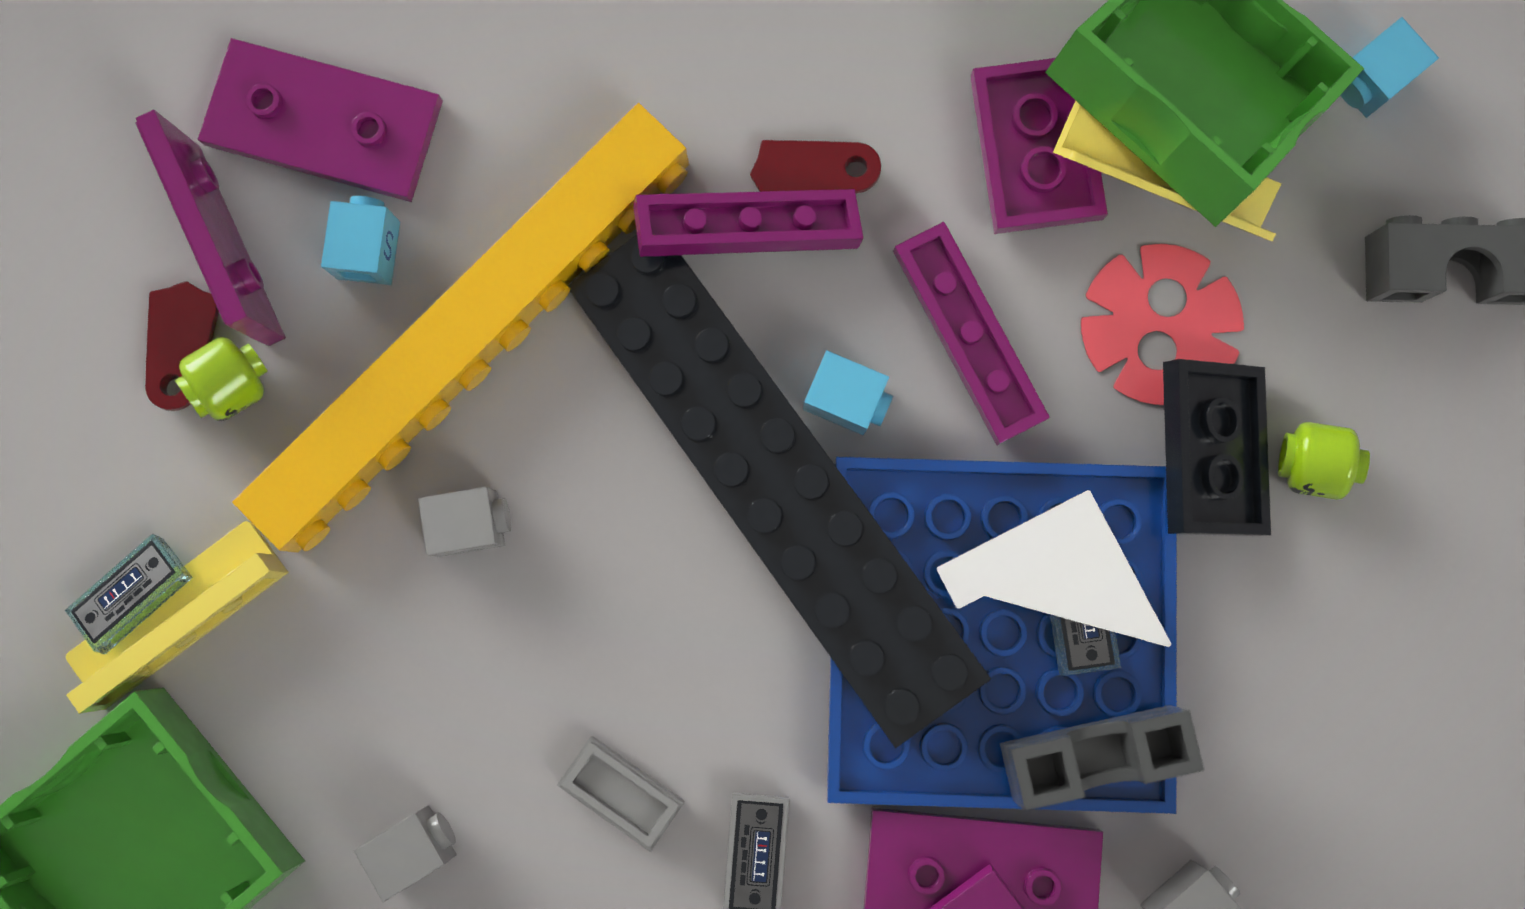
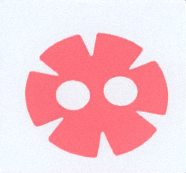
M1151 244L1140 247L1144 278L1138 275L1124 255H1118L1100 270L1089 286L1085 296L1090 301L1112 311L1113 315L1082 317L1081 333L1085 350L1096 371L1101 372L1125 358L1128 359L1113 387L1115 390L1140 402L1164 405L1163 369L1155 370L1148 368L1140 360L1138 345L1142 337L1155 331L1169 335L1175 342L1177 349L1175 360L1185 359L1235 364L1239 356V350L1213 337L1211 334L1243 331L1244 319L1237 292L1227 277H1222L1197 290L1199 283L1211 264L1209 259L1185 247L1171 244ZM1172 279L1180 283L1185 289L1187 301L1184 309L1179 314L1165 317L1157 314L1150 307L1148 293L1151 286L1158 280Z

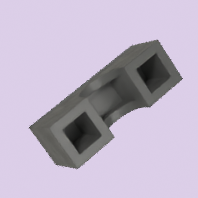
M1412 215L1387 219L1384 226L1365 237L1366 302L1422 303L1447 291V265L1449 261H1455L1465 266L1474 278L1476 304L1525 305V218L1506 219L1499 221L1497 225H1478V219L1475 217L1449 218L1443 220L1441 224H1422V217Z
M1171 705L1000 743L1012 799L1025 811L1085 798V790L1105 784L1124 781H1139L1147 784L1205 771L1190 710Z

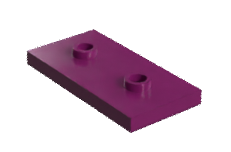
M230 38L197 140L207 147L412 202L443 100L439 94Z
M154 109L136 117L137 122L135 124L224 324L267 346L285 339L284 332L264 290L261 275L249 257L219 190L216 175L206 161L200 146Z
M872 808L863 909H929L989 864L993 866L1024 909H1098L1103 831L1094 828Z

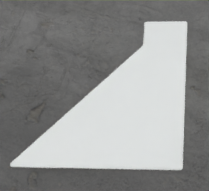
M1089 490L937 567V571L957 609L986 596L1162 646H1171L1167 634Z

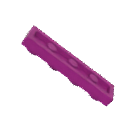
M855 189L636 195L633 206L640 257L858 249L864 239Z
M942 222L896 245L893 252L996 445L1049 419V414L946 223Z

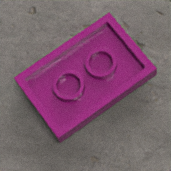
M1055 58L973 68L970 78L994 234L1101 221L1108 215L1101 172L1053 153L1076 101L1045 73Z

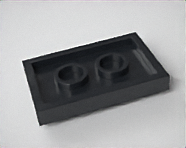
M1185 359L1163 362L1168 534L1271 535L1265 367Z

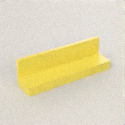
M1075 101L1053 153L1197 211ZM1266 177L1222 222L1273 242L1276 233L1261 228L1282 183Z
M248 521L242 522L175 572L97 642L93 644L88 637L70 650L65 658L82 683L66 694V696L79 714L106 710L289 572L255 525Z

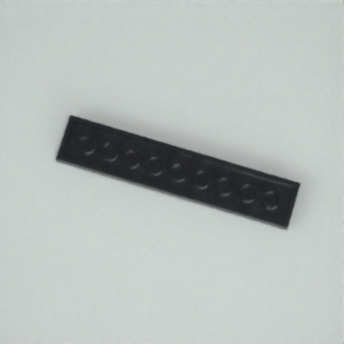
M635 235L592 267L587 273H584L568 285L574 298L895 748L991 680L988 673L682 255L640 257L637 235Z

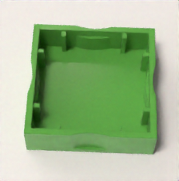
M1108 0L1075 30L1045 73L1216 227L1263 182L1296 145L1298 137L1328 110L1365 68L1305 15L1290 7L1283 0Z
M164 687L134 691L70 745L56 765L44 776L28 787L15 792L0 805V909H251L305 862L304 858Z

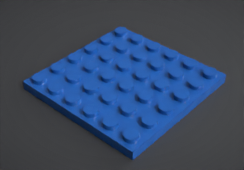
M864 457L835 458L837 469L988 673L991 680L895 748L830 657L827 803L1022 809L1012 799L1000 743L1167 705L1177 707V534H1168L1166 466ZM1089 490L1167 634L1171 646L1166 647L1110 631L1114 665L1069 671L1060 617L986 596L957 609L937 571V567ZM1177 777L1147 784L1139 781L1105 784L1085 790V798L1035 809L1177 814Z

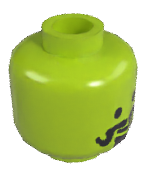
M220 337L184 357L179 364L182 376L174 381L200 418L209 414L217 421H225L263 397L264 387L259 377L268 371L249 343L239 349L232 340Z
M1303 422L1297 427L1294 434L1285 433L1278 460V476L1285 477L1288 487L1295 493L1335 500L1342 499L1351 491L1354 483L1363 484L1369 470L1370 452L1369 450L1360 449L1358 435L1353 429Z

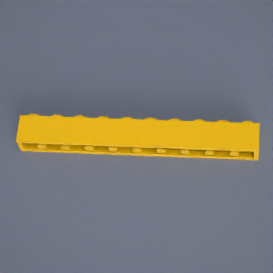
M638 102L244 489L232 503L279 551L298 553L302 549L306 552L318 545L329 533L330 527L327 523L342 509L349 511L357 506L371 490L368 483L383 468L389 471L402 462L411 450V446L408 443L423 428L429 431L439 425L451 411L449 403L464 388L470 391L477 387L491 371V367L488 364L503 349L511 351L522 343L531 331V327L528 324L543 309L546 312H550L558 307L571 290L568 285L583 270L587 273L592 267L606 258L610 252L607 246L622 231L625 234H629L636 229L633 207L636 195L660 194L661 192L663 194H671L680 186L688 174L686 168L689 166L686 147Z

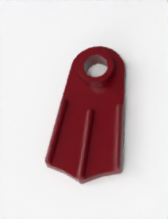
M763 140L750 176L759 192L855 189V193H862L871 189L879 180L881 161L878 153L871 146L861 142ZM853 162H860L865 165L866 172L859 177H852L846 172V168Z
M188 281L149 293L145 390L149 400L155 406L166 411H179L190 405V402L181 390L177 394L169 396L167 387L172 380L182 376L179 369L180 361L212 342L219 315V310L212 294L197 288Z

